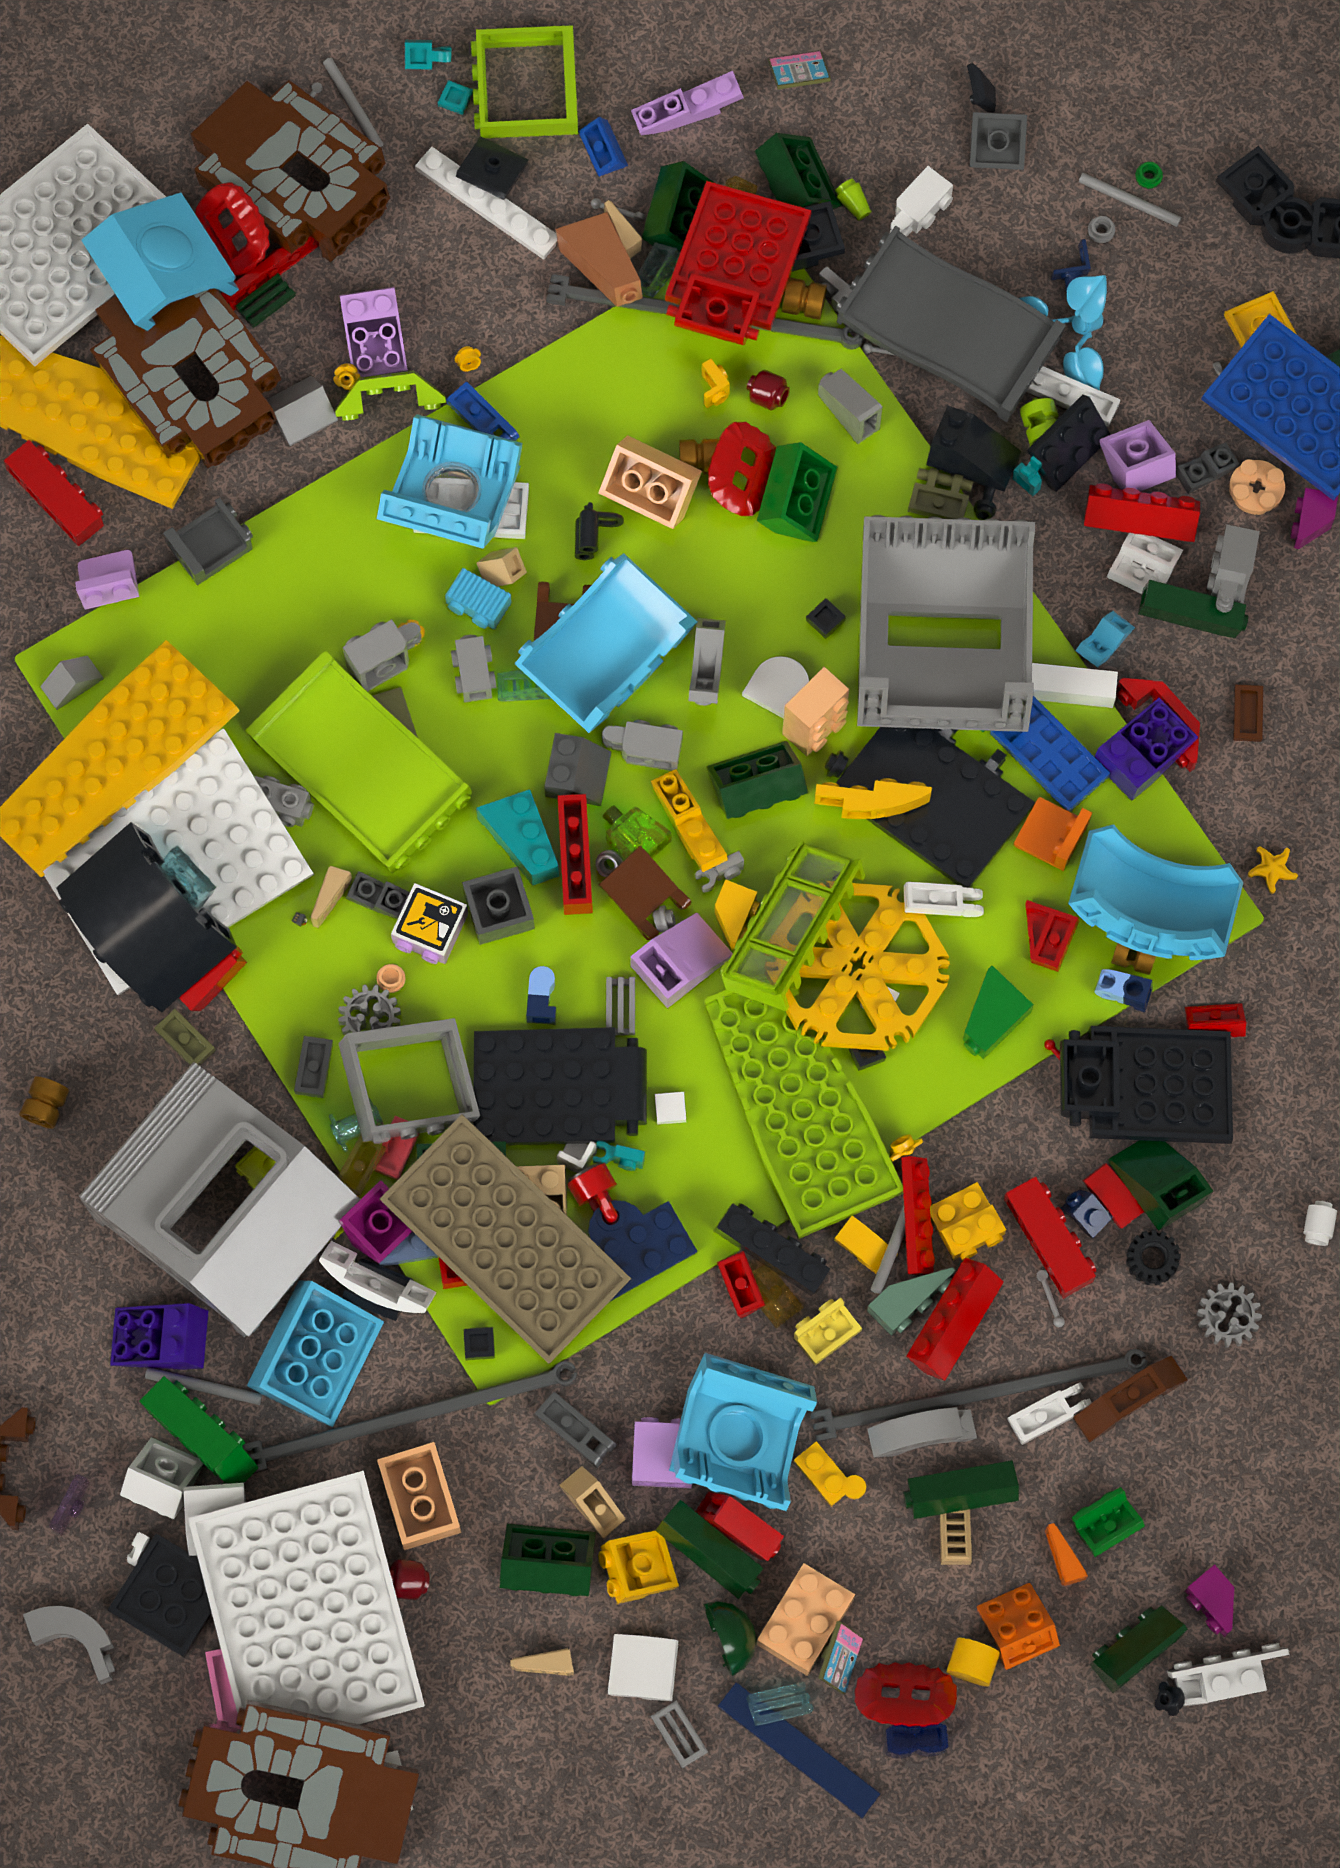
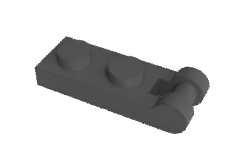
M553 1392L535 1412V1416L596 1468L603 1463L602 1458L608 1451L611 1453L617 1446L607 1435L556 1392ZM594 1438L598 1441L599 1445L592 1451L587 1444Z

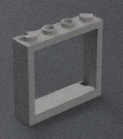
M455 1018L347 1033L338 1043L363 1142L373 1141L375 1144L389 1141L392 1137L399 1136L405 1140L418 1136V1133L428 1132V1135H437L448 1129L461 1114L472 1124L480 1117ZM441 1040L460 1113L375 1126L357 1052Z

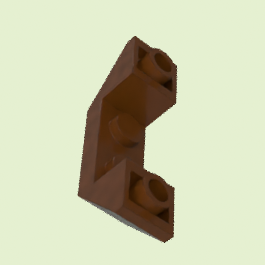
M1171 1355L1151 1364L1103 1394L1074 1416L1073 1419L1090 1443L1113 1429L1117 1422L1160 1395L1165 1396L1187 1382L1188 1379Z
M22 1407L0 1425V1492H4L6 1481L5 1474H1L2 1462H7L9 1455V1445L4 1444V1442H28L29 1434L34 1435L36 1418L31 1416V1411L28 1408ZM0 1495L1 1517L12 1530H19V1523L25 1522L26 1505H21L22 1500L18 1496Z

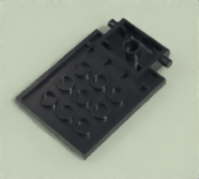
M1091 1026L1088 1029V1040H1080V1031L1071 1030L1069 1031V1039H1064L1060 1042V1114L1063 1117L1069 1118L1070 1126H1080L1081 1119H1089V1138L1232 1144L1231 1032Z
M615 1027L474 1031L473 1090L480 1117L473 1122V1125L491 1142L506 1141V1146L588 1144L590 1141L594 1143L598 1141L615 1143V1126H627V1135L637 1136L638 1125L647 1124V1049L638 1047V1038H627V1047H615Z

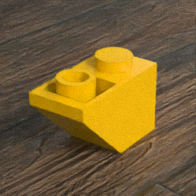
M725 879L715 903L714 914L730 949L734 950L736 942L739 938H743L748 929L746 925L749 918L756 916L760 903L757 902V891Z

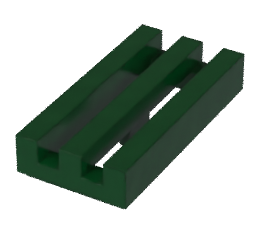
M276 274L235 307L252 328H255L293 299L296 294L293 289L289 288L286 281H283L282 277ZM277 284L279 285L266 296H264L262 299H260L258 302H256L249 309H247L246 311L244 310L257 299H259L261 296H263L265 293H267L269 290H271L274 286H276ZM283 291L286 292L283 296H281L279 299H277L275 302L269 305L266 309H264L254 318L251 317V315H253L255 312L261 309L264 305H266L280 293H282Z

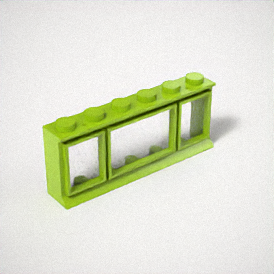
M800 840L797 847L789 853L784 869L777 873L772 889L764 895L756 916L751 917L743 938H739L736 942L731 958L722 966L721 976L726 990L787 1011L789 1004L786 993L789 987L794 989L800 987L801 977L799 970L802 965L810 967L813 965L815 957L812 948L815 943L825 944L827 941L826 924L829 919L836 922L840 919V900L842 897L852 898L854 894L853 878L862 881L865 878L861 858L853 860L808 845L803 840Z

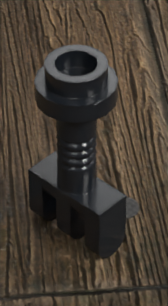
M985 486L982 500H978L974 505V512L978 519H991L995 515L996 505L993 503L996 489Z

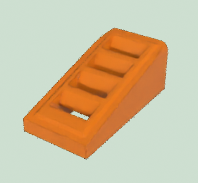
M1054 1523L1049 1524L1045 1533L1061 1584L1067 1586L1086 1580L1088 1577L1087 1572L1058 1527Z

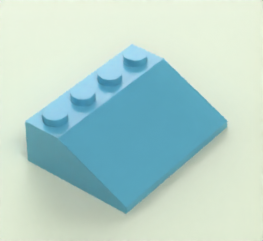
M298 1281L247 1386L278 1403L333 1427L384 1321L313 1281Z

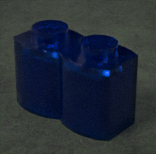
M942 1723L925 1727L918 1726L917 1728L914 1726L893 1725L887 1728L884 1733L886 1755L892 1758L902 1759L914 1754L933 1757L945 1753L948 1749L947 1726Z

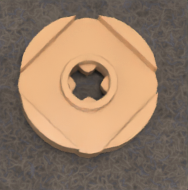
M1245 460L1235 469L1229 483L1230 495L1242 511L1255 515L1264 514L1273 508L1275 509L1281 503L1285 493L1284 474L1281 469L1276 468L1269 462ZM1259 481L1261 486L1265 487V490H1259L1258 493L1253 492V487L1249 485Z

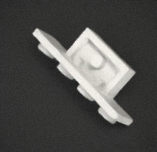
M1271 1643L1261 1646L1262 1651L1251 1653L1250 1649L1233 1651V1657L1221 1659V1655L1204 1657V1663L1192 1665L1191 1661L1175 1663L1174 1669L1168 1670L1167 1673L1170 1678L1200 1673L1206 1702H1213L1266 1691L1261 1660L1289 1655V1650L1286 1647H1280L1279 1643Z

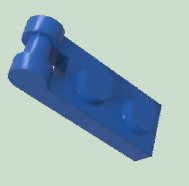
M467 381L446 399L447 404L473 430L494 435L493 432L499 428L503 432L499 437L513 441L520 437L518 432Z

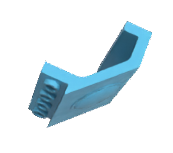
M182 193L114 213L81 239L133 323L147 331L155 325L152 317L171 302L213 288L229 296H232L239 290L234 282L236 279L234 273Z
M704 1353L687 1391L669 1471L675 1472V1478H679L687 1484L695 1483L705 1486L714 1492H725L735 1495L738 1499L744 1501L751 1500L761 1503L770 1509L778 1508L787 1511L791 1502L788 1474L800 1424L807 1410L813 1412L817 1404L815 1387Z

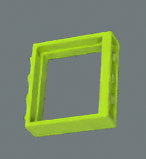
M573 25L476 30V41H471L472 57L477 56V64H472L473 81H478V89H473L474 105H479V113H474L475 130L480 129L481 137L506 138L578 134ZM563 45L566 118L488 122L485 48Z

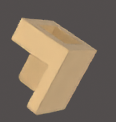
M517 547L490 552L476 563L482 579L489 581L496 587L512 584L527 573Z

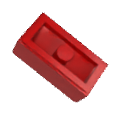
M1242 1003L1185 1007L1187 1030L1231 1032V1037L1246 1036V1019Z
M744 1251L717 1262L738 1317L744 1318L765 1306Z

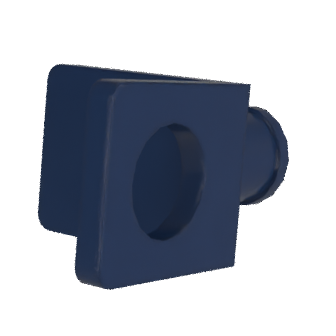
M1081 239L1078 245L1081 266L1057 269L1051 275V280L1061 279L1065 281L1066 293L1068 285L1072 280L1088 275L1091 269L1086 239Z

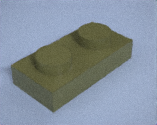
M176 1009L170 1012L154 1028L155 1032L189 1065L195 1062L200 1066L216 1051L215 1047Z

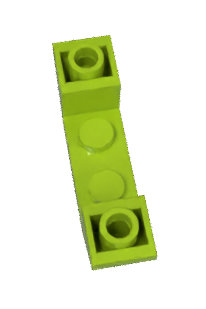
M414 370L359 377L335 408L336 417L342 416L343 421L358 419V414H363L361 391H366L367 395L383 393V388L394 387V391H405L411 389L410 385L416 384L418 406H424L425 410L441 408L440 403H446L444 393Z

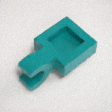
M405 40V69H432V62H451L452 47L450 46L432 48V40Z
M1032 456L1027 466L1021 462L1014 469L1012 479L1031 496H1034L1041 489L1042 479L1038 470L1042 463Z
M603 1141L596 1143V1147L603 1149L606 1155L601 1158L593 1156L594 1164L598 1162L607 1164L610 1161H614V1163L619 1164L618 1167L625 1170L635 1171L636 1168L643 1169L645 1151L620 1145L615 1147Z

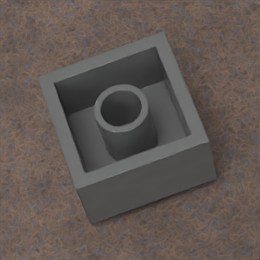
M518 866L462 882L463 892L479 945L535 929L534 918Z

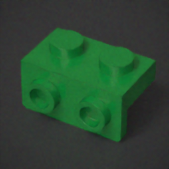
M1122 1487L1115 1491L1107 1492L1100 1500L1089 1507L1081 1508L1072 1517L1076 1533L1094 1557L1145 1527L1143 1519L1127 1500Z

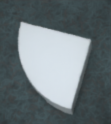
M140 1532L136 1534L132 1542L134 1547L127 1556V1562L131 1565L136 1566L150 1544L151 1540L148 1536Z

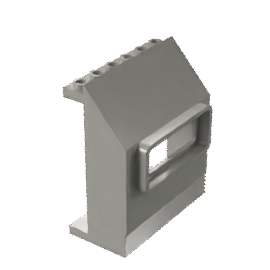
M864 516L857 726L1028 732L1034 694V683H1032V624L1035 522H1027L1022 519L999 521L992 518L970 520L968 518ZM888 616L1001 619V648L889 646Z
M195 1062L189 1066L79 1195V1198L96 1222L101 1226L106 1225L227 1319L244 1338L246 1335L249 1337L260 1326L269 1312L277 1306L284 1294L297 1282L299 1276L335 1236L341 1227L339 1220L360 1200L302 1143ZM245 1141H249L276 1163L205 1248L199 1252L175 1234L171 1228Z

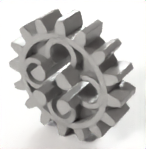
M363 985V992L360 993L356 989H352L353 997L344 996L343 998L347 1006H339L338 1009L340 1014L345 1015L338 1018L339 1025H346L342 1028L343 1035L361 1032V1030L366 1028L365 1016L369 1015L368 1002L372 999L377 1000L378 1003L373 1005L374 1016L370 1018L371 1030L400 1026L401 1024L400 1019L396 1018V1016L401 1015L400 1008L394 1007L397 1004V999L395 997L388 999L390 994L387 989L379 993L378 985H375L372 991H368L367 986ZM353 1010L361 1012L356 1017L350 1015ZM383 1016L389 1018L385 1023L379 1022L378 1019L383 1018Z
M1230 1282L1227 1289H1224L1220 1283L1216 1287V1293L1209 1289L1206 1293L1208 1299L1202 1298L1199 1304L1204 1309H1198L1197 1316L1204 1319L1199 1322L1198 1326L1207 1328L1204 1334L1205 1337L1215 1336L1213 1344L1217 1345L1220 1340H1224L1225 1348L1230 1346L1231 1341H1234L1237 1346H1241L1242 1337L1250 1341L1253 1337L1250 1331H1258L1259 1326L1254 1321H1260L1262 1315L1255 1313V1311L1261 1305L1260 1303L1251 1302L1255 1295L1253 1292L1247 1296L1244 1294L1245 1286L1242 1285L1239 1290H1234V1284ZM1237 1298L1240 1301V1305L1233 1312V1317L1227 1325L1228 1331L1221 1332L1218 1329V1325L1222 1324L1225 1319L1226 1312L1232 1304L1231 1299ZM1216 1304L1220 1306L1221 1311L1213 1312L1211 1305ZM1238 1318H1245L1247 1325L1241 1326Z

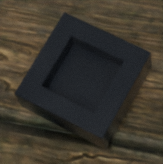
M827 598L806 616V621L825 639L846 620V616Z
M848 1048L858 1071L884 1062L886 1059L883 1050Z
M493 1327L463 1329L465 1360L495 1358Z

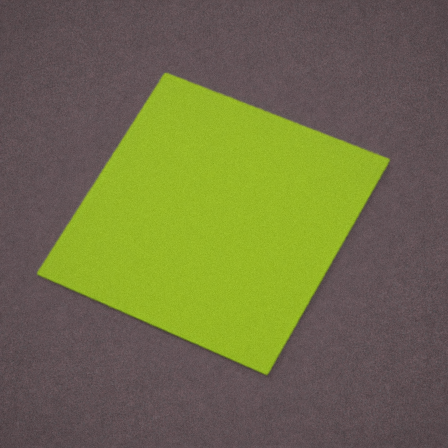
M805 269L793 271L790 274L791 278L804 280L806 286L813 282ZM673 273L642 290V297L665 300V294ZM784 291L775 318L841 329L845 328L843 323L841 325L837 323L838 315L826 298L820 320L805 317L803 311L798 315L782 312ZM615 306L474 388L518 432L520 437L516 441L523 443L519 460L521 467L515 482L529 483L525 539L493 537L482 549L428 533H414L411 528L378 520L377 514L381 493L384 490L393 491L405 460L412 425L244 522L253 535V538H251L253 549L198 586L182 564L177 561L139 583V597L102 605L17 654L15 657L17 666L65 739L115 686L167 640L239 709V712L220 730L225 729L253 776L261 778L271 776L279 780L280 784L290 786L291 784H299L257 745L245 730L325 650L353 678L346 667L343 646L346 645L349 639L357 635L363 636L370 632L371 628L377 623H386L391 619L397 628L401 623H406L407 620H416L420 626H423L425 635L421 642L408 650L409 665L407 670L371 689L368 693L373 696L399 687L402 688L418 739L470 787L472 791L470 801L465 807L460 810L457 808L450 815L451 819L443 829H436L429 836L431 838L429 843L423 849H417L410 856V862L402 870L399 871L397 869L392 874L376 856L310 795L311 803H314V807L309 820L305 819L302 827L294 825L293 827L285 826L314 875L229 927L236 945L243 951L241 956L247 963L223 990L348 1187L361 1199L380 1180L389 1189L397 1180L372 1170L382 1143L375 1144L373 1141L363 1142L338 1044L345 1036L342 1033V1028L346 1026L339 1025L338 1018L345 1015L340 1014L338 1009L339 1006H347L343 998L344 996L352 998V989H356L360 993L363 992V985H366L368 991H372L373 987L378 985L377 973L383 966L395 964L401 967L405 973V984L399 991L389 993L388 998L395 997L397 999V1004L394 1007L400 1008L401 1015L396 1016V1018L400 1019V1026L455 1018L474 1088V1031L606 1028V977H612V979L635 977V1035H615V1047H627V1038H638V1047L647 1049V1124L638 1125L637 1136H628L627 1126H615V1143L608 1144L615 1147L620 1145L645 1151V1161L643 1169L636 1168L635 1171L622 1169L614 1161L608 1162L606 1165L617 1183L608 1193L613 1201H626L636 1206L643 1215L669 1201L698 1251L691 1257L609 1302L550 1364L469 1286L443 1289L438 1258L398 1264L405 1276L436 1292L427 1311L477 1390L549 1371L558 1363L565 1361L718 1265V1261L739 1252L741 1249L713 1231L732 1203L736 1206L739 1203L747 1206L754 1212L752 1215L760 1222L765 1219L776 1227L789 1220L761 1160L705 1006V998L726 990L721 976L722 966L667 1009L631 967V956L650 940H646L641 935L637 927L599 886V883L605 877L601 876L596 869L597 856L605 850H614L621 855L617 845L608 843V838L619 829L631 843L632 841L628 837L636 842L637 840L623 825L632 817L637 816V821L642 828L646 830L656 829L671 841L653 860L692 902L688 908L678 909L671 898L668 897L660 906L665 905L667 910L671 909L673 911L676 925L693 914L698 913L728 949L734 953V950L730 949L714 914L715 903L726 878L720 881L716 880L715 887L711 891L703 893L702 886L708 884L710 880L707 877L696 880L695 873L700 868L695 859H691L651 784L652 780L671 771L627 764L622 758V751L606 748L602 743V731L605 729V726L626 727L627 721L643 720L652 726L673 725L678 730H683V741L677 771L700 806L703 817L727 853V856L739 851L744 859V869L741 870V874L728 881L757 891V902L760 903V907L764 895L772 889L777 873L784 869L789 853L797 847L800 840H803L808 845L853 860L861 858L865 878L863 881L853 878L852 883L893 886L892 890L888 893L889 897L898 888L900 889L897 897L899 902H904V885L906 882L957 885L867 819L841 818L843 807L814 804L816 785H822L824 782L836 783L839 779L834 775L832 777L827 776L828 769L824 768L832 752L837 754L841 750L844 752V756L849 758L842 772L843 774L880 728L857 726L864 516L882 515L898 518L902 516L930 518L908 512L915 482L924 485L927 483L925 480L917 479L919 468L927 470L933 468L926 465L930 445L860 347L851 350L835 341L760 330L757 341L747 338L745 345L742 346L674 326L675 317L666 314ZM711 358L716 365L720 364L726 371L727 380L730 383V393L722 404L706 408L704 405V394L711 387L702 376V363ZM842 369L882 406L880 429L859 444L855 442L818 396L820 380L829 372L835 373ZM762 370H768L784 377L787 381V387L790 388L785 404L782 407H777L775 410H768L752 403L749 398V391L747 390V383L750 377L757 375ZM448 404L426 416L472 429ZM734 422H748L751 426L757 427L762 433L769 436L770 442L776 449L780 445L802 442L838 467L818 542H810L774 533L757 522L759 511L753 516H739L728 511L712 497L708 486V475L703 473L700 475L684 519L674 529L599 494L616 445L627 435L680 460L679 440L695 439L698 444L703 439L719 440L725 428ZM498 428L493 434L499 437L503 432ZM744 447L741 454L742 461L752 466L755 460V453ZM448 470L443 471L437 474L435 477H433L459 479L456 477L449 476L447 472ZM939 470V473L950 475V473ZM736 471L733 484L744 491L747 478ZM935 484L936 488L951 490L949 486ZM968 500L964 518L980 520L976 517L974 507ZM591 502L595 511L612 512L622 515L624 524L621 526H598V551L594 553L593 559L579 560L575 558V521L579 517L580 512L584 510L585 505ZM599 518V520L615 521V519ZM518 548L527 573L512 584L497 586L511 594L512 603L495 630L488 626L486 629H483L473 623L472 617L464 613L457 615L448 608L445 595L462 568L481 577L476 564L479 560L493 551ZM624 553L695 620L704 618L726 621L717 704L711 703L710 705L703 706L693 701H688L694 657L695 625L676 648L673 647L665 657H660L664 662L619 708L615 706L607 719L588 733L519 669L515 662L521 656L518 653L520 648L528 640L534 642L538 583L541 581L549 582V602L575 604L582 597L583 586L592 585L603 573L601 570L603 564L610 557L616 559ZM1033 592L1032 663L1088 669ZM825 598L846 616V620L826 639L806 621V616ZM888 616V645L1000 649L1001 619ZM465 635H476L477 637L483 636L484 646L490 645L492 662H487L488 671H494L496 688L491 689V699L464 702L463 693L457 694L455 677L460 676L459 667H453L451 651L456 650L455 640H459ZM88 656L104 679L56 710L42 691L41 685L60 661ZM773 657L791 658L804 667L809 681L825 667L849 688L848 712L845 718L847 721L841 730L837 733L832 731L826 737L827 742L818 752L813 750L806 756L782 734L783 718L742 696V692L756 669L764 661ZM1039 701L1094 757L1098 748L1127 724L1115 706L1113 708ZM958 730L952 737L956 740L955 745L978 762L981 759L988 762L997 749L1001 750L1007 755L1005 757L1006 761L999 768L1003 771L1001 776L1003 780L1035 803L1041 797L1063 808L990 734V731L985 730L983 733L980 730ZM555 733L583 737L611 751L602 805L587 804L593 913L564 915L558 799L545 797V781ZM787 741L801 762L808 793L801 795L793 801L785 800L774 804L768 809H757L748 812L743 817L727 819L720 807L706 766ZM1163 774L1133 801L1108 778L1071 810V813L1078 816L1081 809L1084 808L1092 812V816L1064 871L1014 846V842L1030 814L1029 812L971 886L973 889L982 890L983 898L976 901L963 900V904L982 906L984 910L982 916L964 917L963 915L925 914L949 956L948 961H950L948 969H938L940 974L949 975L947 988L914 1038L912 1039L910 1034L909 1042L905 1043L901 1036H894L897 1046L894 1049L889 1047L888 1051H884L885 1061L858 1071L848 1048L829 1047L835 1058L837 1057L848 1081H851L866 1107L889 1157L892 1156L889 1152L892 1150L890 1145L899 1137L910 1134L913 1140L921 1138L1052 1056L1054 1053L1051 1050H1047L1044 1046L1047 1039L1054 1040L1055 1047L1060 1051V1042L1064 1039H1069V1031L1078 1030L1080 1031V1037L1088 1033V1029L1091 1026H1100L1130 1007L1117 1001L1101 998L1095 994V988L1103 969L1151 979L1153 982L1152 992L1203 961L1189 960V956L1173 955L1172 959L1156 956L1150 975L1134 971L1133 965L1125 968L1112 964L1111 961L1117 942L1107 938V932L1094 925L1091 927L1068 904L1088 833L1090 830L1114 824L1133 844L1167 861L1192 866L1226 864ZM529 789L559 865V877L533 886L519 870L534 918L535 929L479 945L468 909V916L446 964L440 962L432 964L422 959L421 954L414 951L405 953L397 949L392 942L391 933L398 919L378 913L346 899L355 876L360 871L383 883L386 881L408 892H411L415 883L467 904L462 882L517 867L502 846L495 841L493 835L477 819L476 808ZM612 810L621 817L613 825L605 818ZM616 833V835L626 844V842ZM643 836V849L649 853L654 846ZM633 843L629 846L627 844L625 847L632 853L636 849V844ZM607 859V864L610 867H614V862L611 859ZM806 862L798 878L826 885L827 881L833 882V877L837 876L839 872ZM333 866L349 871L352 876L351 884L320 927H314L311 921V914L328 867ZM794 887L790 888L760 940L770 941L799 896L803 893L805 898V891ZM1243 887L1228 945L1261 925L1264 920L1263 915ZM853 895L851 899L842 897L840 900V905L858 937L879 907V902L874 897ZM1027 900L1079 918L1078 926L1059 972L1031 963L1025 905ZM296 912L306 916L307 922L305 925L300 927L292 922ZM652 912L646 920L656 928ZM811 914L801 915L787 935V940L791 945L797 946L813 920ZM905 921L885 952L926 954L929 951V946L916 923ZM816 942L814 947L829 948L826 942L825 944ZM1129 949V950H1131L1133 953H1136V954H1137V951H1136V950ZM754 950L740 974L754 978L766 972L765 964L767 962L774 963L776 959L771 956H765L763 952ZM863 955L862 958L858 960L856 963H853L851 961L853 967L850 976H852L854 971H857V969H863L861 966L865 955ZM540 966L548 967L554 973L555 988L550 994L549 1006L556 1007V1025L527 1023L529 978L531 972ZM990 966H993L1034 1005L1032 1012L995 1049L982 1059L978 1054L976 1056L972 1055L965 1048L963 1036L987 970ZM801 977V985L797 990L806 1008H810L830 979ZM885 983L887 987L900 993L896 1003L901 1012L908 1016L913 1015L928 994L927 986ZM378 986V988H379V993H382L383 990H381L380 987ZM612 986V1027H615V1029H618V986ZM624 986L623 1029H629V986ZM856 995L836 1023V1027L842 1033H873L876 1029L865 1010L860 1007L861 1003ZM375 999L368 1002L370 1012L368 1016H365L366 1028L361 1031L371 1030L370 1018L374 1016L373 1005L378 1003ZM353 1010L350 1015L356 1017L361 1012ZM383 1016V1018L378 1020L381 1023H385L389 1020V1018L387 1016ZM304 1036L333 1040L324 1098L294 1093ZM441 1040L357 1052L375 1126L391 1124L394 1116L407 1121L460 1113ZM684 1092L686 1122L657 1125L655 1094ZM428 1132L420 1133L402 1175L417 1161V1144L434 1143L443 1133L437 1135H428ZM566 1144L507 1145L506 1155L515 1166L559 1165L557 1163V1155L559 1151L563 1152ZM597 1148L595 1156L604 1157L606 1152L603 1149ZM566 1168L567 1216L588 1236V1226L594 1212L588 1203L579 1206L567 1184L569 1183L568 1180L577 1173ZM493 1327L495 1358L465 1360L463 1329ZM502 1399L487 1402V1405L492 1406L501 1401Z

